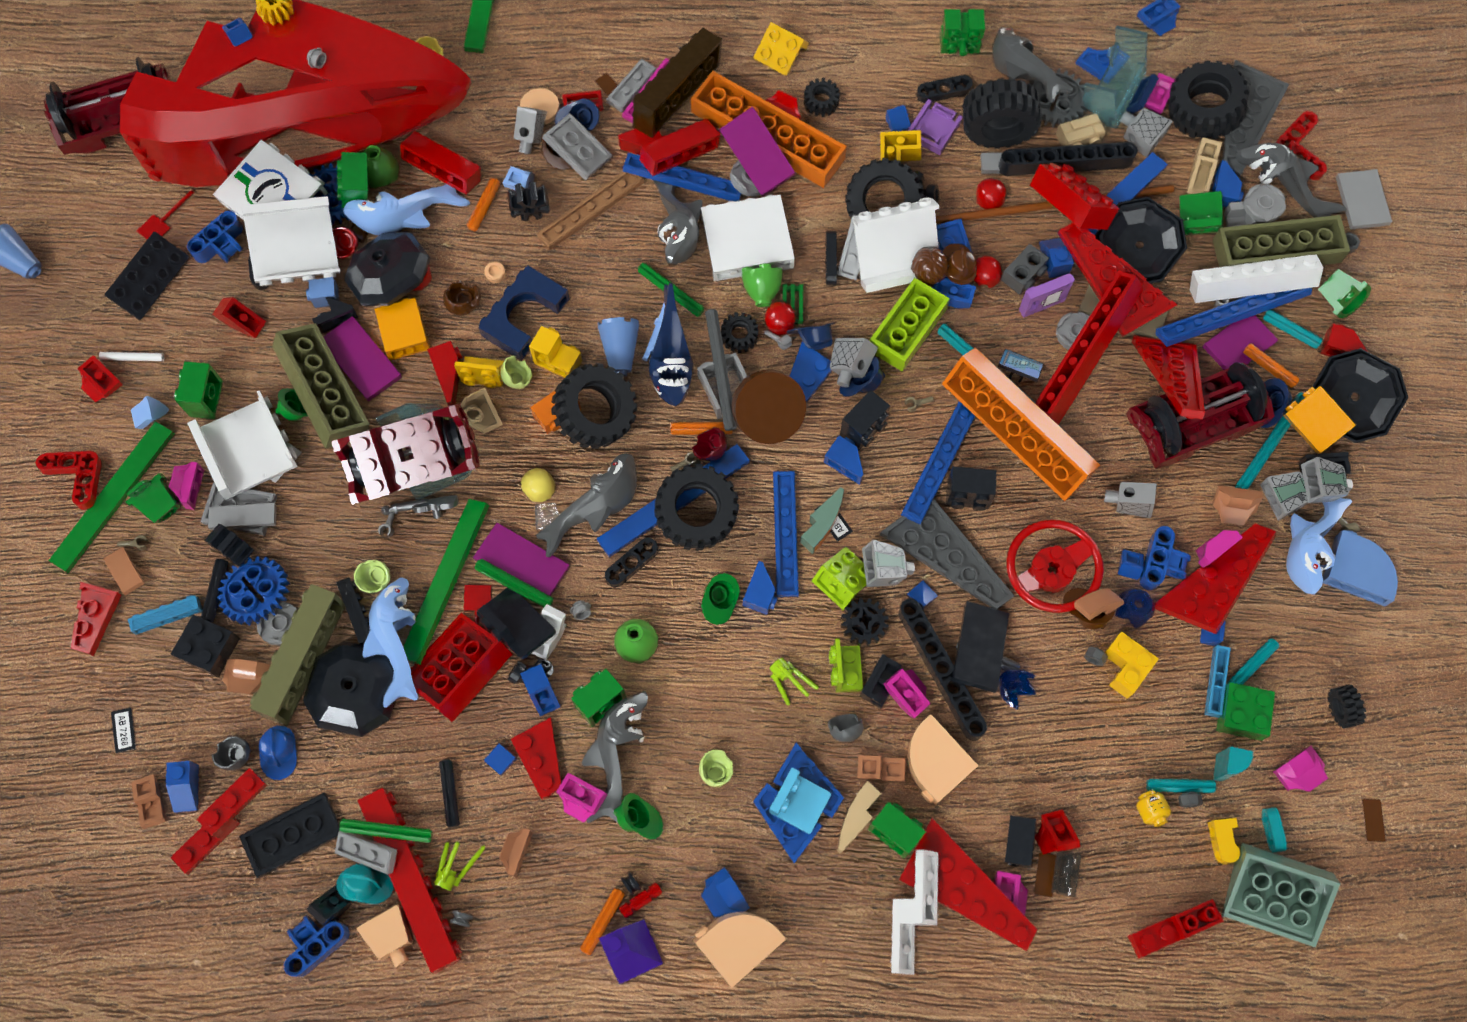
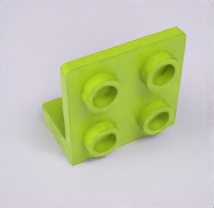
M844 547L820 567L812 582L844 610L846 606L850 605L857 593L866 587L864 562L847 547Z
M840 638L835 639L834 645H830L829 663L834 664L831 673V686H835L836 692L862 691L860 645L840 646Z

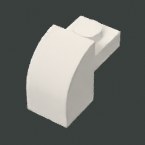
M549 605L542 609L541 616L554 627L556 634L532 652V654L544 660H547L554 651L566 627L564 623L566 614Z

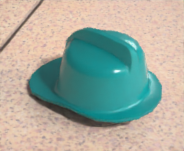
M355 864L346 868L339 875L336 887L339 895L344 899L366 904L385 902L394 890L389 874L363 864Z

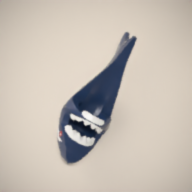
M669 283L664 285V315L651 355L649 373L659 397L670 405L678 406L684 402L688 394L694 365L677 313L673 284Z

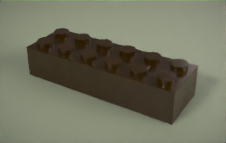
M702 28L698 33L693 34L691 40L681 47L675 57L670 58L668 64L658 71L652 81L647 82L645 88L633 98L632 117L634 128L651 138L654 137L658 130L699 89L710 73L719 67L722 46L721 37Z

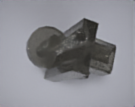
M1058 851L1056 853L1051 893L1076 897L1081 862L1080 854Z

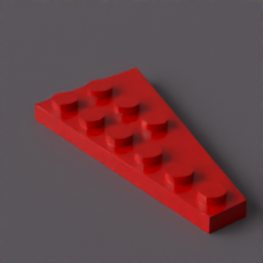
M1072 222L1057 232L1099 301L1118 271L1137 276L1143 291L1118 329L1122 337L1177 306L1173 300L1170 301L1165 297L1161 290L1147 282L1146 278L1124 259L1116 256L1112 249L1098 241L1096 236L1088 229L1079 228Z
M1133 335L1132 344L1179 415L1188 419H1203L1205 408L1197 345L1179 342L1166 347L1160 339Z
M1255 523L1242 533L1241 536L1243 538L1204 568H1198L1154 603V609L1217 634L1276 537V531Z
M931 818L925 830L926 833L920 839L899 880L915 889L916 850L938 852V902L1027 952L1038 929L940 825Z

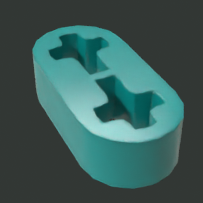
M1276 807L1262 809L1261 817L1270 851L1272 853L1285 852L1287 842L1278 809Z

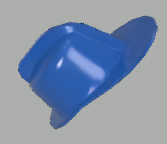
M285 726L269 728L264 732L259 741L260 765L267 777L273 780L285 779L293 773L296 767L295 736Z

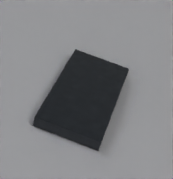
M969 601L965 603L952 681L993 693L997 692L1009 618L1008 612Z
M324 792L240 835L239 838L255 876L259 879L337 839L340 823L327 794Z

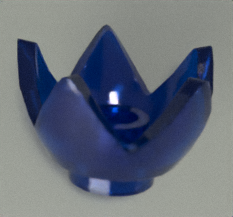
M1129 589L1119 594V597L1124 600V604L1116 609V617L1129 619L1131 624L1137 629L1154 616L1155 604L1152 597L1146 591ZM1135 601H1139L1142 607H1136Z
M1019 669L1003 672L1000 675L998 685L1003 701L1018 710V695H1036L1032 684L1027 679H1034L1036 675Z

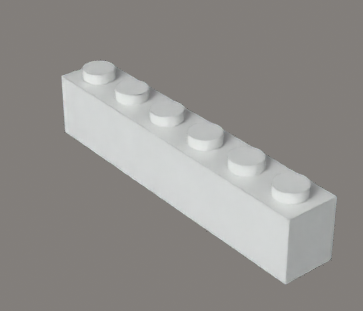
M1317 254L1196 270L1192 271L1190 292L1195 303L1319 287L1323 266Z

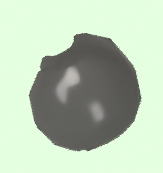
M856 714L839 715L828 721L831 736L839 742L848 743L855 741L862 735L864 729L862 718L858 719Z
M231 736L218 743L217 752L212 754L213 762L217 767L226 771H237L247 763L251 750L246 740L238 736Z

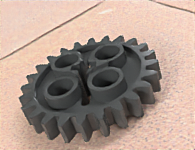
M1058 68L1055 74L1071 86L1073 91L1069 94L1060 93L1053 111H1050L1052 103L1047 99L1044 85L1039 82L1029 81V84L1039 93L1041 121H1045L1044 126L1051 123L1052 128L1056 124L1076 120L1079 117L1082 118L1089 101L1087 97L1088 91L1084 90L1086 85H1080L1081 78L1075 80V74L1069 76L1068 70L1061 73L1060 68Z

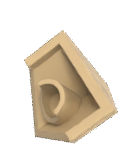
M485 388L466 396L460 404L467 415L470 427L483 434L503 425Z

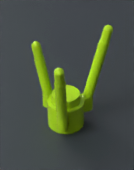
M783 657L775 661L769 668L773 673L770 677L776 683L782 698L788 706L790 701L779 679L785 681L789 678L806 697L809 696V693L792 673H795L815 690L819 689L812 680L796 669L790 661L786 662Z
M458 841L455 843L446 867H444L449 849V842H446L439 868L435 875L437 878L434 884L449 891L452 890L453 885L458 887L461 879L486 847L484 845L480 847L459 875L455 877L457 872L450 868L460 843Z

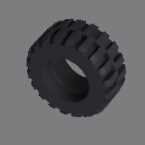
M1211 60L1204 61L1202 64L1199 62L1192 64L1191 68L1187 67L1182 70V74L1180 73L1176 76L1170 90L1169 116L1173 121V125L1176 128L1179 127V131L1183 134L1188 133L1191 138H1212V140L1219 138L1220 135L1226 136L1230 134V130L1234 131L1238 128L1239 123L1245 118L1249 99L1248 82L1242 76V72L1238 69L1234 70L1233 66L1228 63L1224 65L1222 61L1214 63ZM1213 93L1224 98L1226 102L1217 107L1205 108L1196 105L1191 99L1199 94Z
M1004 78L996 81L989 80L985 84L977 85L975 89L968 93L963 101L965 134L976 145H983L985 148L994 147V149H1000V147L1009 148L1012 145L1017 146L1022 144L1023 141L1030 140L1041 126L1039 93L1029 83L1027 84L1022 80L1016 81L1013 78H1009V80H1004Z
M882 158L881 161H876L875 159L870 161V164L861 166L860 170L853 174L851 182L848 183L847 195H845L846 208L851 220L853 214L858 215L861 212L869 211L866 206L867 192L871 186L880 181L888 180L898 184L904 193V202L914 203L924 198L923 186L916 172H913L907 164L904 165L899 160L894 159L892 161L888 158Z
M591 363L585 364L581 368L574 369L557 385L556 393L552 396L551 402L555 405L551 408L552 415L557 417L554 420L556 427L560 425L562 428L560 433L563 436L568 435L570 437L569 441L573 444L580 442V447L583 448L591 446L592 449H599L601 446L606 447L612 444L631 429V424L636 419V415L633 413L637 411L638 404L633 401L637 397L635 392L630 390V387H632L629 381L625 382L623 379L624 375L621 372L615 373V368L611 366L603 368L604 365L596 363L594 366ZM581 390H596L607 399L610 406V418L607 423L596 424L584 417L578 405V395Z
M696 464V467L686 465L681 470L676 469L669 477L667 476L663 480L657 492L654 513L658 528L662 529L666 539L672 540V544L684 546L686 550L695 548L696 551H699L706 547H714L718 542H722L730 533L737 519L739 504H737V492L733 490L734 485L731 481L725 479V474L715 472V468L711 466L703 468V464ZM700 489L713 497L716 502L717 511L714 519L709 524L702 527H694L684 523L678 517L676 502L684 491Z

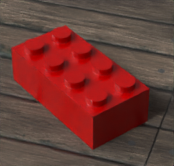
M1054 163L1039 165L1029 186L1079 228L1108 230L1119 210L1113 204L1111 198L1103 196L1099 188L1087 183V179L1082 175L1076 174L1074 172L1075 169L1070 165L1063 164V166H1059Z

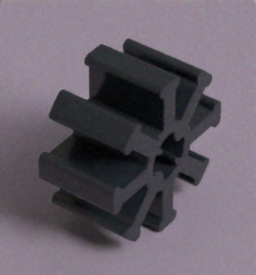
M529 182V187L525 189L519 183L515 185V191L508 190L507 192L509 211L513 218L521 215V221H528L529 215H533L538 220L542 218V213L548 214L550 211L548 193L544 185L536 188V182Z
M218 524L204 540L239 567L255 551L248 543L237 537L235 533L228 530L222 524Z

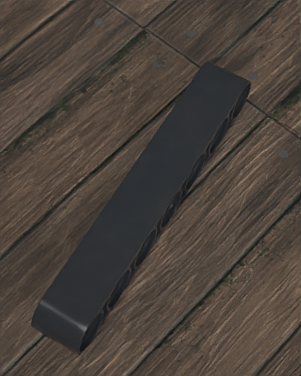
M1130 142L1008 149L1001 154L998 167L999 173L1004 176L1032 175L1036 173L1040 164L1050 163L1063 166V164L1070 165L1075 169L1074 172L1127 169L1133 164L1138 149L1135 144Z
M914 599L904 600L898 612L903 626L963 734L971 741L979 740L987 730L983 716L966 686L952 681L954 665L920 604ZM911 607L915 614H906L904 608ZM921 626L925 629L926 633L918 634L914 628ZM928 645L933 646L936 649V653H928L925 647ZM936 666H945L947 669V673H939L936 669ZM947 685H955L958 688V693L949 692ZM958 705H967L969 713L960 712ZM970 724L978 725L980 733H973L970 730Z

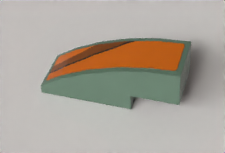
M842 487L810 515L809 523L812 526L801 536L800 543L812 554L822 545L837 520L844 494Z

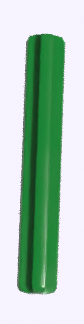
M642 262L639 265L638 272L663 292L664 285L672 283L647 263ZM673 284L675 301L696 317H700L704 312V307Z
M483 559L476 562L474 567L476 571L543 608L546 605H552L553 598Z
M342 819L339 830L346 833L430 843L433 836V831L430 829Z

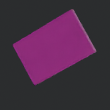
M1254 315L1230 324L1202 347L1223 370H1226L1236 362L1248 365L1253 361L1243 353L1245 347L1250 343L1265 352L1276 344L1278 339Z

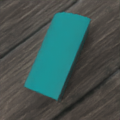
M1230 746L1216 754L1213 780L1224 781L1246 770L1252 762L1253 751Z

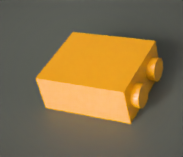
M405 298L392 305L375 308L384 349L390 361L428 351L427 349L430 347L421 312L415 298Z
M1312 386L1302 394L1304 399L1299 403L1296 401L1292 402L1285 408L1287 413L1283 415L1317 454L1322 453L1356 426L1321 386L1316 389Z

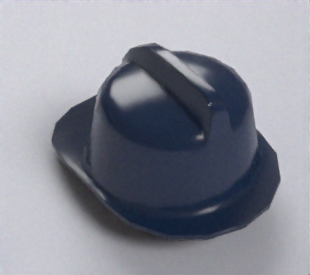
M580 99L562 107L555 117L556 125L570 113L590 131L598 124L600 115L594 102L588 99Z
M835 322L822 326L792 329L787 331V333L799 334L806 347L812 350H820L832 345L831 326Z
M875 356L873 357L863 378H851L849 387L840 386L841 395L850 397L858 392L875 391L886 376L879 368V359Z
M1271 378L1264 382L1268 396L1272 401L1274 418L1268 424L1261 426V428H1269L1278 423L1286 411L1285 408L1292 403V396L1288 386L1279 378Z

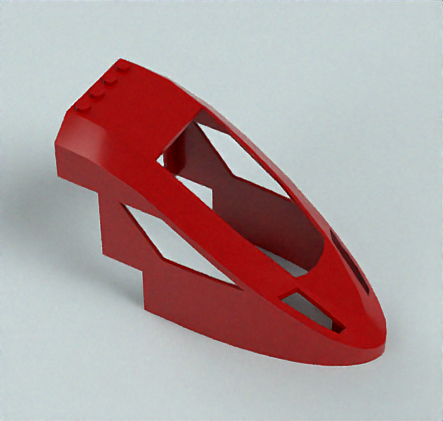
M292 0L293 14L289 15L290 20H283V24L277 22L273 26L270 22L265 23L257 11H255L248 25L252 38L238 46H234L222 29L224 25L206 21L176 82L136 72L120 103V134L152 180L157 182L161 180L192 187L222 185L245 159L238 157V155L255 147L260 140L266 141L289 128L354 144L325 154L295 160L294 164L296 166L302 165L306 169L341 158V152L358 153L364 151L368 146H378L414 132L442 118L458 107L466 97L471 80L460 67L449 59L405 36L326 7L301 0ZM321 48L322 52L326 53V63L322 68H312L308 65L307 54L311 49ZM255 60L294 70L286 89L254 95L247 93L242 83L239 82L232 97L200 89ZM403 86H417L416 90H413V89H405V88H399V87H403Z

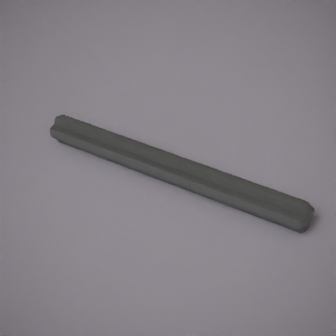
M709 309L705 312L723 424L725 430L731 431L736 429L737 425L732 413V395L718 312L715 309Z

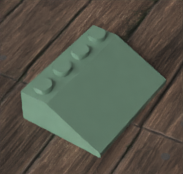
M1242 843L1239 849L1240 857L1234 862L1222 916L1316 947L1340 887V882L1335 874Z

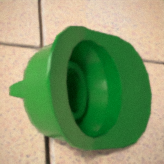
M284 388L278 392V404L275 411L277 415H282L290 421H298L308 416L294 388Z
M726 573L717 574L704 589L701 604L702 613L705 619L712 624H724L733 613L740 590L737 580L732 575Z
M635 793L625 795L622 804L613 811L619 826L627 832H637L647 839H656L663 832V821L659 812Z

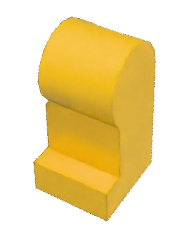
M1237 818L1208 822L1215 859L1225 865L1236 862L1240 857V850L1235 844L1233 829L1238 828Z

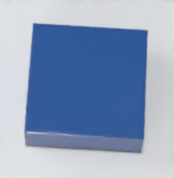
M500 743L484 759L500 776L516 760Z

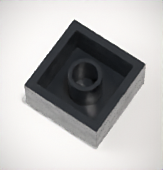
M870 390L842 419L840 436L851 439L857 446L858 451L863 446H869L874 439L873 435L877 431L881 433L888 423L886 421L890 416L888 414L890 405Z
M953 466L947 480L946 505L954 509H963L964 507H970L976 511L989 509L996 495L997 470Z
M192 615L170 655L219 678L227 659L230 658L240 638L232 631Z

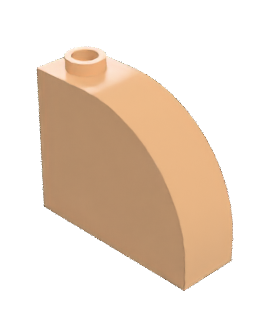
M931 714L919 725L909 743L907 755L909 770L915 783L922 790L921 795L928 803L933 802L937 805L978 767L977 763Z
M733 912L723 915L708 926H701L694 933L696 937L692 939L731 988L786 940L782 933L769 921L748 912Z

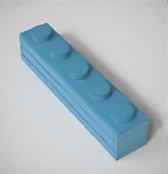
M190 595L186 599L175 600L172 604L161 605L157 609L147 610L146 613L133 615L132 618L128 619L131 632L137 635L200 613L203 609L200 599L196 595Z
M1216 645L1213 648L1204 715L1219 718L1223 714L1230 647Z

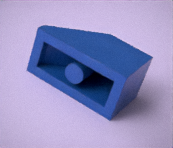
M1222 160L1215 173L1212 192H1222V208L1226 209L1229 203L1241 202L1244 192L1241 191V180L1229 164Z
M1060 238L1039 241L1041 252L1049 258L1046 265L1048 267L1049 279L1070 274L1074 262L1063 241Z
M838 436L825 454L824 463L860 485L864 474L857 446L851 439Z
M761 561L757 563L743 598V606L768 615L769 609L774 610L778 598L775 597L776 589Z
M541 664L530 667L520 673L529 696L540 716L561 707Z
M192 761L166 763V788L174 813L198 811L199 765Z

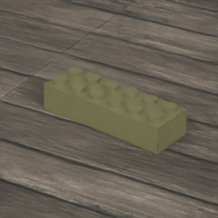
M1340 215L1219 228L1212 240L1219 267L1317 254L1322 265L1341 263L1350 252Z
M316 323L276 332L272 347L325 449L333 447L331 441L367 431L370 424Z
M313 584L310 585L309 589L305 590L299 609L293 613L292 624L289 630L284 632L281 639L282 644L279 650L274 652L271 658L272 664L269 670L263 674L258 692H255L251 698V710L264 718L288 726L308 685L315 659L323 654L345 609L344 602L336 593Z

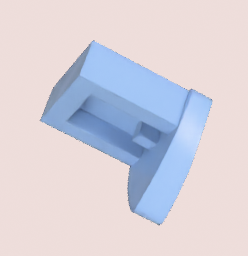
M511 166L503 181V185L515 190V185L521 183V186L526 189L529 187V182L534 181L535 175L532 172Z
M146 396L131 409L135 428L144 429L154 420L163 417L169 411V408L160 401Z

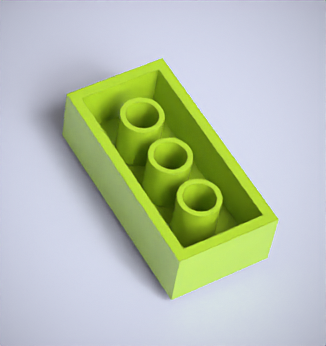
M914 278L869 341L878 347L875 355L903 372L947 310L950 298Z

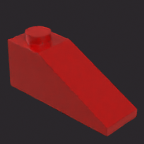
M448 341L427 350L448 406L456 404L460 379L454 365L456 361L459 362V359H462L459 348H454L452 342Z

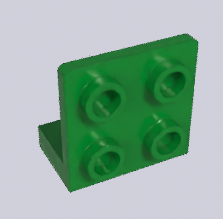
M1221 191L1180 196V218L1183 219L1185 235L1214 233L1219 228H1223Z

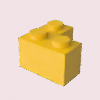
M921 130L880 132V161L882 158H888L892 161L896 159L901 163L902 161L922 160Z
M541 326L529 345L535 365L563 378L578 368L583 361L580 350L575 346L562 344L559 332L550 327L547 329Z
M1121 631L1105 651L1108 659L1121 668L1109 686L1128 699L1135 693L1159 658Z

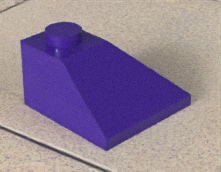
M644 919L599 938L619 984L663 964Z

